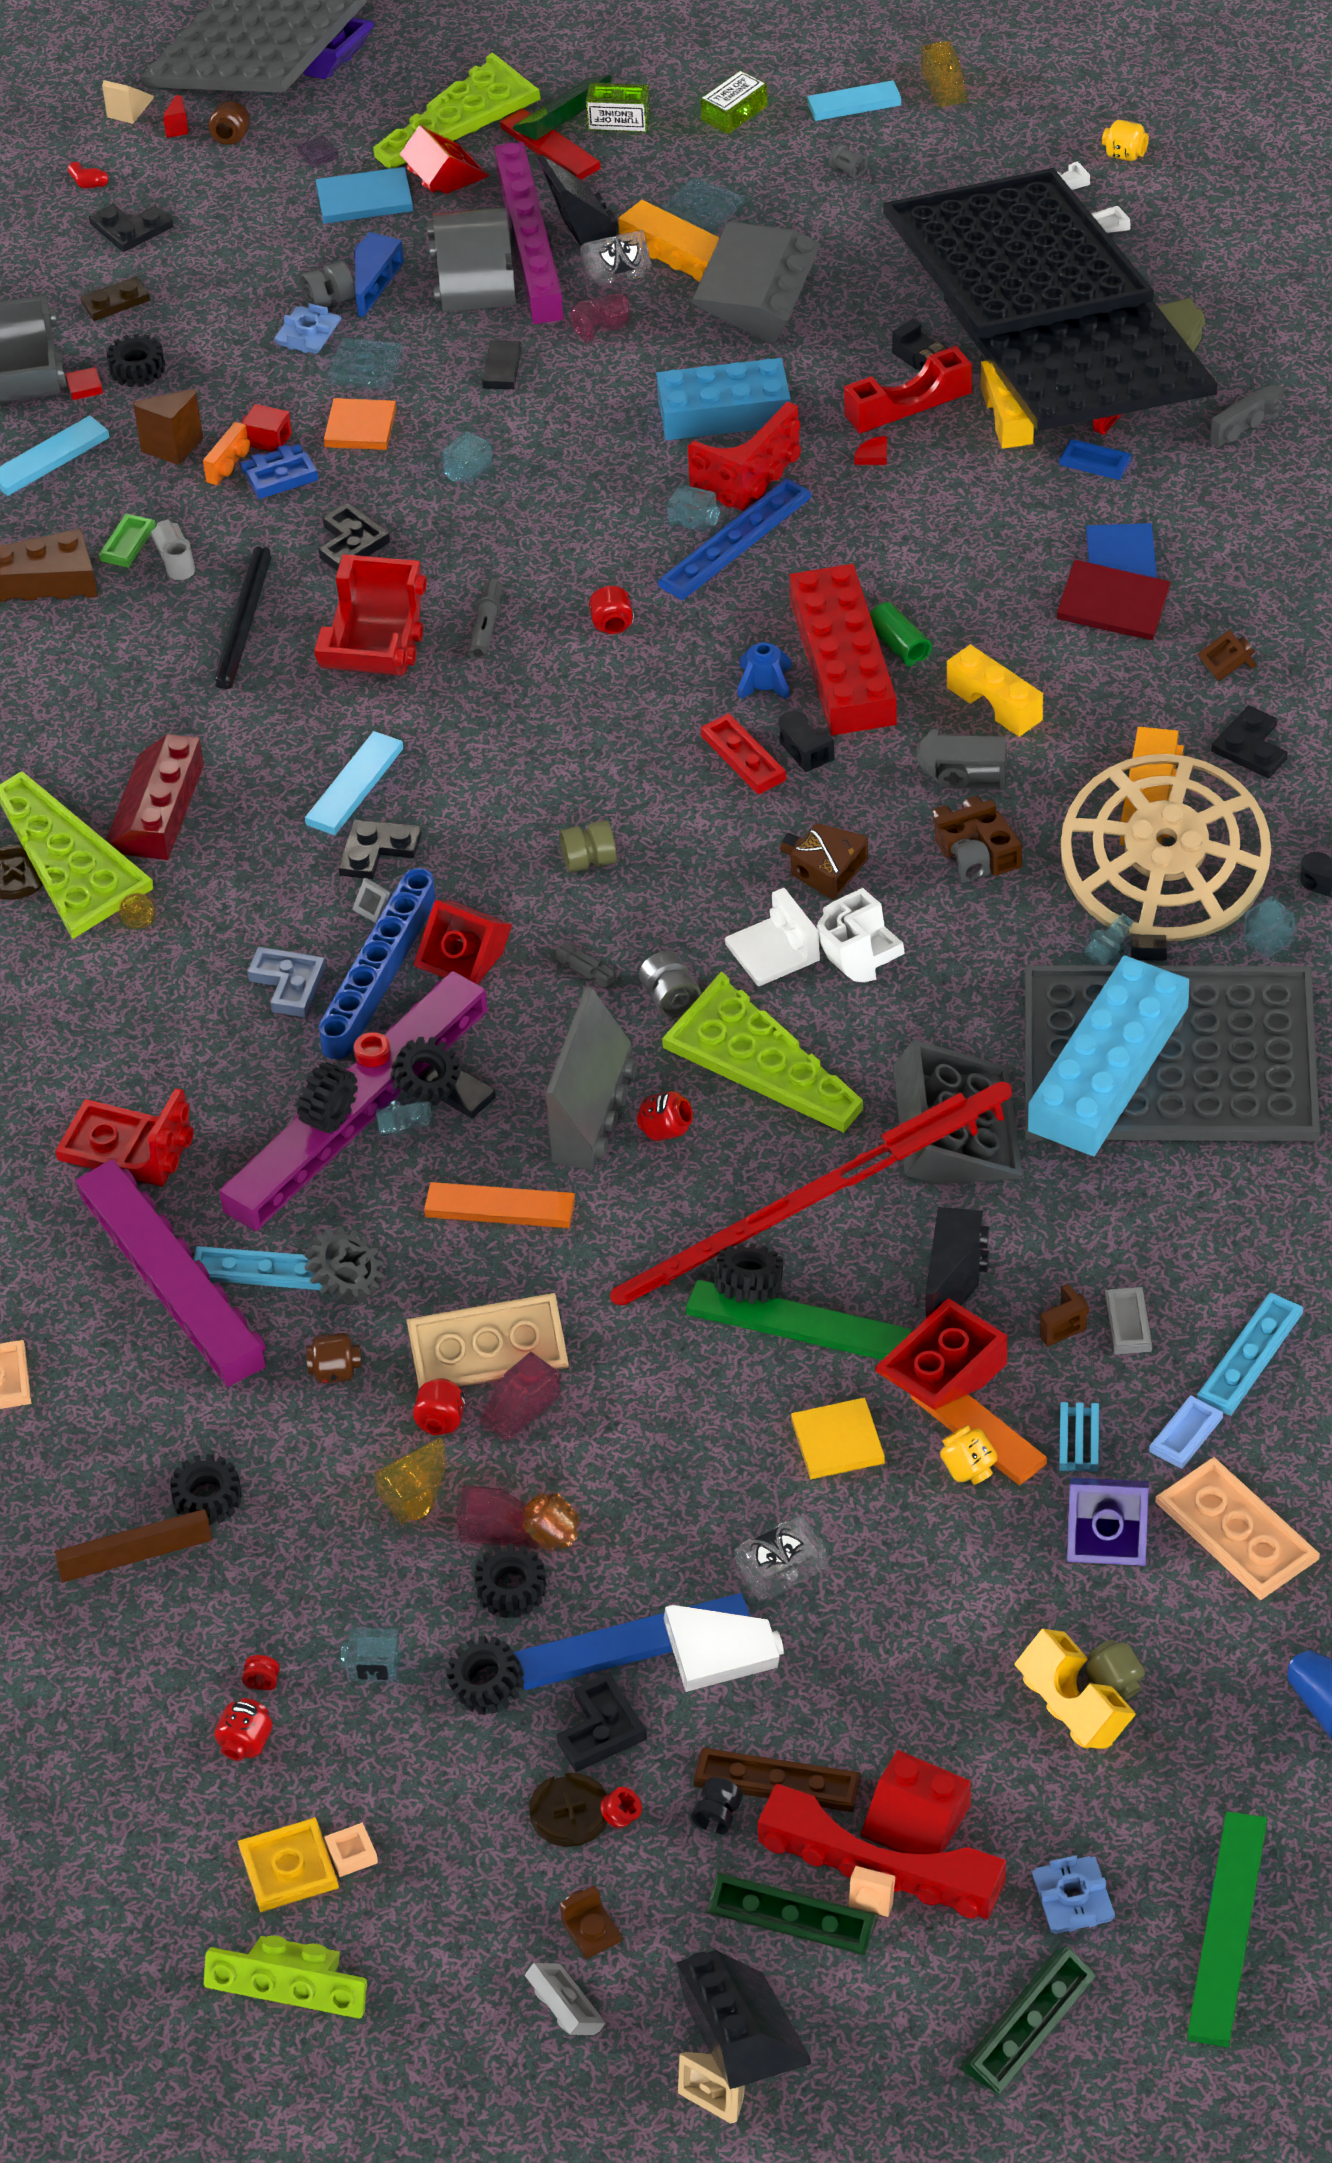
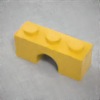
M981 361L980 388L987 408L993 407L995 431L1001 448L1033 444L1034 425L999 378L992 363L990 365L988 361Z
M971 644L947 660V688L970 704L985 696L994 709L995 721L1018 737L1043 720V693Z
M1041 1629L1014 1664L1024 1675V1683L1043 1697L1048 1703L1046 1705L1047 1710L1067 1725L1071 1730V1738L1078 1745L1086 1749L1108 1748L1136 1713L1112 1686L1090 1683L1079 1694L1077 1675L1088 1658L1065 1632Z

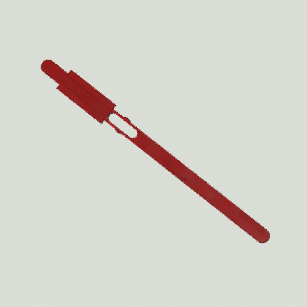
M997 1082L967 1099L960 1092L881 1135L885 1142L869 1152L859 1154L854 1160L615 1287L610 1293L611 1301L616 1305H626L664 1284L669 1285L671 1280L716 1257L721 1250L726 1251V1247H734L838 1190L846 1186L855 1185L892 1165L896 1159L900 1161L963 1126L967 1128L972 1136H975L978 1133L975 1120L979 1118L978 1115L989 1109L998 1121H1003L1004 1115L1000 1103L1011 1097V1085L1007 1082ZM884 1152L891 1153L888 1158L850 1178L842 1177L850 1170Z

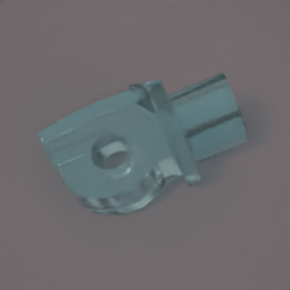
M1123 913L1106 931L1101 929L1093 931L1089 935L1090 942L1082 950L1083 953L1098 966H1106L1111 959L1116 961L1121 955L1119 944L1128 935L1134 921Z
M399 1101L391 1102L392 1107L376 1109L380 1137L397 1134V1138H402L401 1130L427 1126L430 1124L432 1117L430 1102H418L401 1106Z

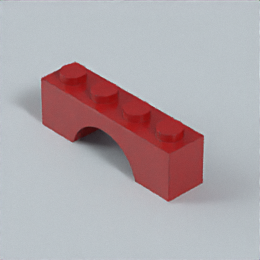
M954 346L929 355L922 370L912 380L901 386L883 387L872 376L844 386L845 417L857 432L861 434L972 393V364L961 350Z

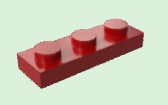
M729 713L701 727V737L758 795L786 781V771Z

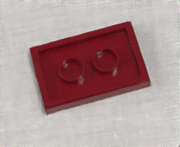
M1074 559L1057 611V619L1128 636L1154 640L1170 591L1171 581Z

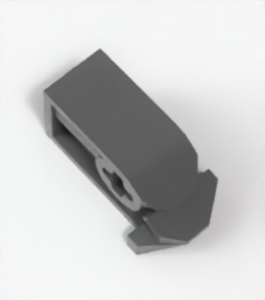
M931 729L917 747L916 760L924 773L933 777L941 787L1005 790L1007 737L939 735V729Z

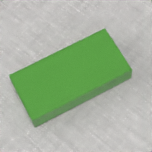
M125 514L99 553V561L129 568L151 535V531L155 529V520Z

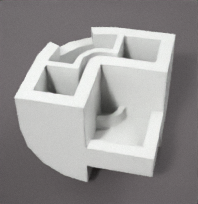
M864 888L833 901L823 908L824 914L817 925L819 942L827 958L853 981L865 983L876 980V967L905 954L903 942L884 926L881 903Z

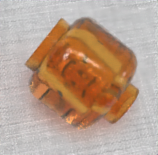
M541 1492L523 1509L522 1514L525 1517L522 1524L524 1530L544 1550H553L559 1546L565 1549L577 1539L579 1532L576 1529L580 1522V1516L559 1493H549L546 1495L544 1492Z

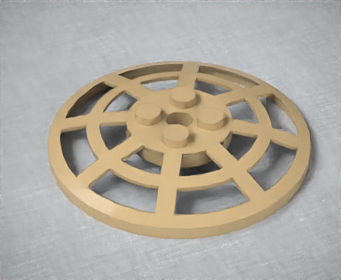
M1156 754L1127 759L1095 776L1078 793L1069 807L1063 823L1060 849L1064 874L1073 894L1088 913L1103 925L1127 936H1131V934L1166 935L1167 941H1184L1204 937L1223 930L1238 920L1253 905L1263 888L1269 871L1271 842L1270 832L1261 808L1255 798L1238 780L1226 771L1202 760L1181 755ZM1148 764L1178 765L1175 777L1153 776L1132 782L1123 772L1130 768ZM1192 768L1205 771L1221 779L1236 790L1240 796L1223 801L1220 796L1209 788L1189 780ZM1108 778L1120 789L1104 804L1097 819L1076 818L1087 796ZM1153 786H1172L1169 800L1152 803L1140 791L1141 789ZM1186 789L1202 795L1214 806L1197 813L1191 807L1183 804ZM1126 797L1137 809L1128 823L1108 820L1114 808ZM1249 807L1252 810L1260 832V857L1240 850L1239 828L1233 813ZM1223 817L1229 832V846L1209 840L1206 825ZM1072 832L1093 833V851L1100 869L1084 881L1079 876L1073 859ZM1104 834L1124 836L1125 853L1109 862L1104 848ZM1161 835H1170L1176 840V843L1172 846H1162L1158 843L1157 838ZM1209 854L1226 859L1220 871L1206 883L1198 870L1204 862L1206 855ZM1236 863L1256 870L1254 878L1245 893L1232 906L1223 911L1213 893L1228 880ZM1133 866L1141 874L1149 877L1147 890L1144 891L1131 885L1119 873ZM1186 877L1193 888L1192 891L1181 894H1160L1163 881H1174ZM1109 881L1124 895L1142 902L1143 907L1139 923L1112 912L1092 895V892ZM1200 900L1210 919L1182 927L1153 926L1157 906H1183Z

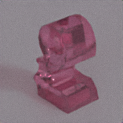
M622 294L607 295L602 301L596 298L590 302L579 301L577 305L571 307L572 329L586 345L593 341L595 337V326L616 331L624 328L630 319L629 299Z

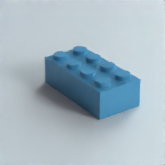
M782 358L656 372L658 403L665 440L760 430L787 401L791 403Z

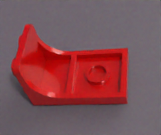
M787 401L748 442L740 446L714 448L697 441H692L688 445L690 489L699 496H708L720 501L726 507H735L742 511L755 499H761L766 487L772 481L779 480L784 468L790 462H796L800 456L798 405Z
M174 1089L160 1116H152L85 1099L55 1150L57 1160L95 1169L114 1159L122 1170L127 1168L135 1180L163 1187L169 1175L176 1172L179 1157L184 1148H188L193 1140L194 1129L190 1126L189 1103H186L184 1090Z

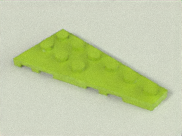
M23 771L0 784V804L72 940L153 890V880Z
M722 971L662 1038L664 1049L843 1133L863 1111V1099L836 1075H830L820 1066L819 1059L812 1053L808 1055L802 1050L797 1039L765 1010L760 1011L750 1002V997L742 989L739 991L729 983V978Z

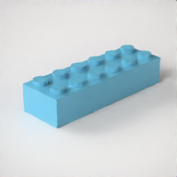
M1124 955L1030 1100L1028 1106V1131L1095 1157L1186 1012L1189 999V979Z

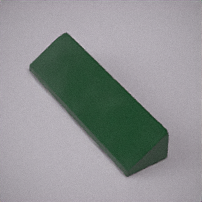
M611 75L584 80L513 125V130L538 140L588 108L587 102L593 103L591 84H611Z
M718 1872L707 1913L862 1955H865L879 1918V1915Z
M1068 1945L1056 1950L959 2069L995 2093L1000 2094L1097 1975Z

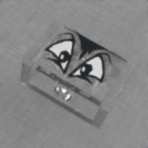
M643 230L587 242L579 248L587 281L589 284L597 282L598 287L616 283L615 278L626 276L627 280L642 278L645 276L644 271H648L652 266Z
M802 1515L789 1522H782L773 1530L757 1538L748 1539L734 1549L736 1571L759 1603L827 1569L826 1547Z

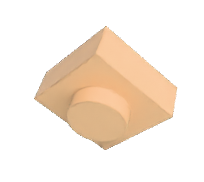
M363 1822L324 1837L326 1847L339 1877L378 1863L377 1854Z
M855 1866L850 1881L849 1907L888 1917L893 1905L895 1876Z

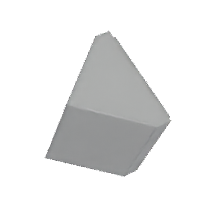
M364 878L352 910L377 923L393 893L368 878Z

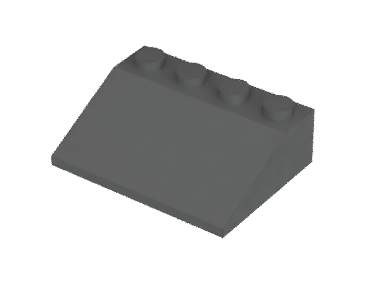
M727 221L691 303L767 343L775 344L791 316L821 244L792 229Z
M585 987L546 1090V1103L552 1163L595 1170L598 1159H605L608 1150V1138L606 1137L608 1132H614L618 1121V1111L616 1109L618 1105L623 1106L626 1102L628 1092L626 1082L627 1079H634L637 1058L632 1057L630 1040L594 989L590 987Z
M914 1039L893 1065L899 1125L960 1092L967 1099L997 1082H1007L1011 1085L1009 1067ZM1012 1095L1008 1100L1000 1103L1004 1115L1003 1121H998L990 1109L983 1112L975 1120L978 1133L975 1136H972L967 1128L963 1126L904 1158L905 1176L933 1184L1021 1179L1023 1175Z

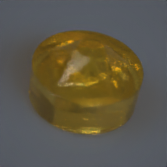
M139 893L127 896L121 902L119 914L123 923L132 929H142L149 926L154 921L156 915L152 901L147 896Z

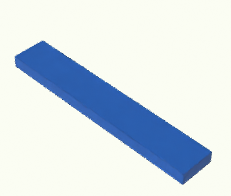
M788 478L784 479L658 580V587L683 601L811 498V491Z
M742 1593L689 1606V1608L750 1617ZM664 1613L519 1650L514 1652L524 1672V1676H521L524 1681V1690L670 1653L673 1652L664 1623Z

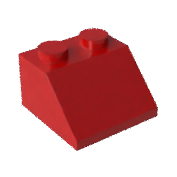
M419 125L400 153L402 158L408 163L406 168L414 175L421 177V184L433 193L439 190L447 194L489 176L460 144Z
M435 899L413 966L443 978L454 971L478 985L503 954L512 924L455 901Z
M897 1750L878 1781L861 1836L900 1853H943L971 1806V1780Z

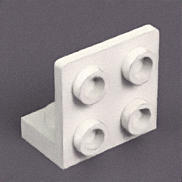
M785 888L772 892L773 908L770 909L771 918L725 938L726 946L757 986H762L820 961L819 931Z

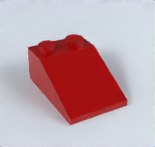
M948 1298L875 1366V1372L936 1410L984 1387L1007 1365V1335Z

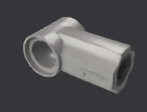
M169 519L158 522L156 528L151 531V534L164 561L167 575L175 580H184L191 577L195 572V564L190 542L184 538L178 523H172Z

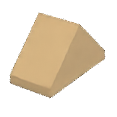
M103 80L102 88L107 118L133 124L154 98L153 95L133 87Z
M680 2053L678 2094L730 2124L737 2122L744 2099L745 2085L729 2089L711 2054Z

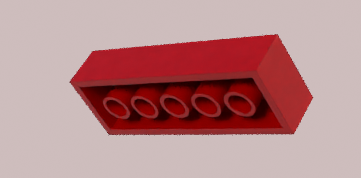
M854 563L789 574L790 603L830 735L897 725L896 695Z

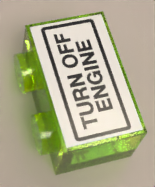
M739 70L700 98L702 121L726 134L731 133L768 106L767 83Z
M590 83L586 98L588 130L647 132L651 115L649 85Z

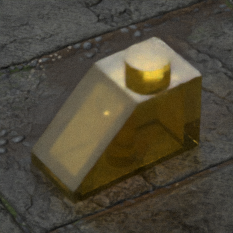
M950 40L921 46V73L938 107L968 102L959 58Z
M441 1438L374 1473L378 1496L401 1525L411 1519L419 1520L423 1518L435 1506L447 1465L445 1445Z

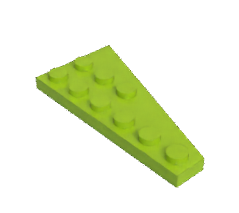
M492 52L486 57L484 65L481 67L474 66L469 70L468 78L464 81H455L429 102L427 110L423 114L416 113L409 118L410 124L404 129L394 130L374 146V156L388 169L397 168L407 163L400 153L419 125L454 141L541 100L539 89Z

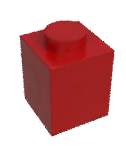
M254 404L248 415H245L241 421V424L246 425L250 447L273 452L277 450L278 446L285 445L292 435L289 411Z

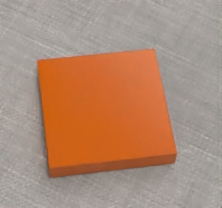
M334 398L324 436V447L387 450L397 409L396 401Z

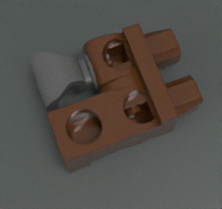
M976 795L966 798L962 803L961 810L952 812L950 807L946 805L933 810L935 841L946 858L957 855L960 884L990 875V871L993 876L1022 867V843L1003 816L996 811V805L992 800L983 802ZM977 863L982 864L981 869L977 873L966 875L969 867Z

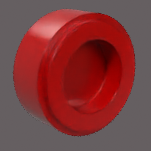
M365 1033L358 1037L354 1043L355 1058L359 1064L365 1067L381 1066L390 1058L389 1040L381 1033Z

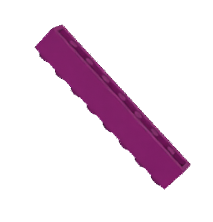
M524 142L494 146L496 174L504 207L506 206L507 219L533 324L564 320L561 289Z
M111 1159L75 1180L82 1202L227 1388L266 1367L262 1353L266 1350V1346L261 1336L255 1330L250 1333L246 1327L247 1322L238 1307L231 1309L223 1288L218 1283L213 1285L209 1281L210 1276L204 1264L200 1260L194 1262L190 1257L192 1254L185 1240L181 1236L175 1238L172 1234V1226L163 1213L160 1215L156 1214L154 1211L155 1206L146 1191L140 1193L137 1190V1183L127 1168L122 1170L114 1159Z

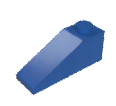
M368 232L362 242L356 245L354 251L355 295L358 316L364 317L404 263L402 240Z

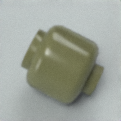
M1111 1639L1096 1647L1087 1656L1089 1663L1086 1666V1674L1093 1684L1112 1686L1125 1701L1135 1696L1142 1689L1139 1683L1145 1676V1667L1128 1643H1116Z

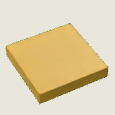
M865 1397L791 1413V1421L810 1480L885 1464V1456Z
M316 1817L238 1841L260 1912L339 1888Z

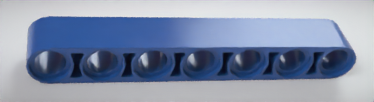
M415 868L404 874L322 1017L318 1027L322 1052L326 1057L336 1060L343 1059L353 1051L356 1039L365 1030L427 920L436 899L434 879L430 871L423 868Z

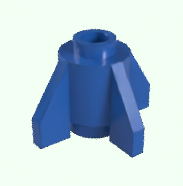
M762 642L751 646L740 658V667L745 671L737 688L738 696L743 699L754 692L756 688L759 690L774 689V692L782 698H788L790 696V689L783 672L792 667L791 658L771 643Z

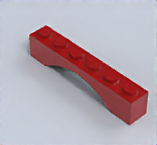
M777 1783L757 1822L759 1843H762L765 1848L773 1853L782 1854L786 1851L801 1856L809 1865L820 1867L824 1864L839 1869L844 1876L850 1879L855 1866L895 1876L894 1892L901 1890L916 1895L921 1902L928 1905L940 1903L955 1908L960 1915L966 1918L973 1919L979 1916L989 1920L1006 1881L1005 1859L969 1847L933 1854L900 1853L876 1847L856 1838L841 1828L822 1809L813 1795Z

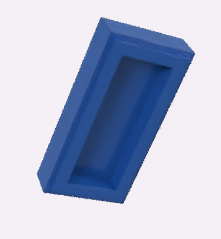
M1070 439L1060 457L1059 465L1120 480L1131 461V454Z

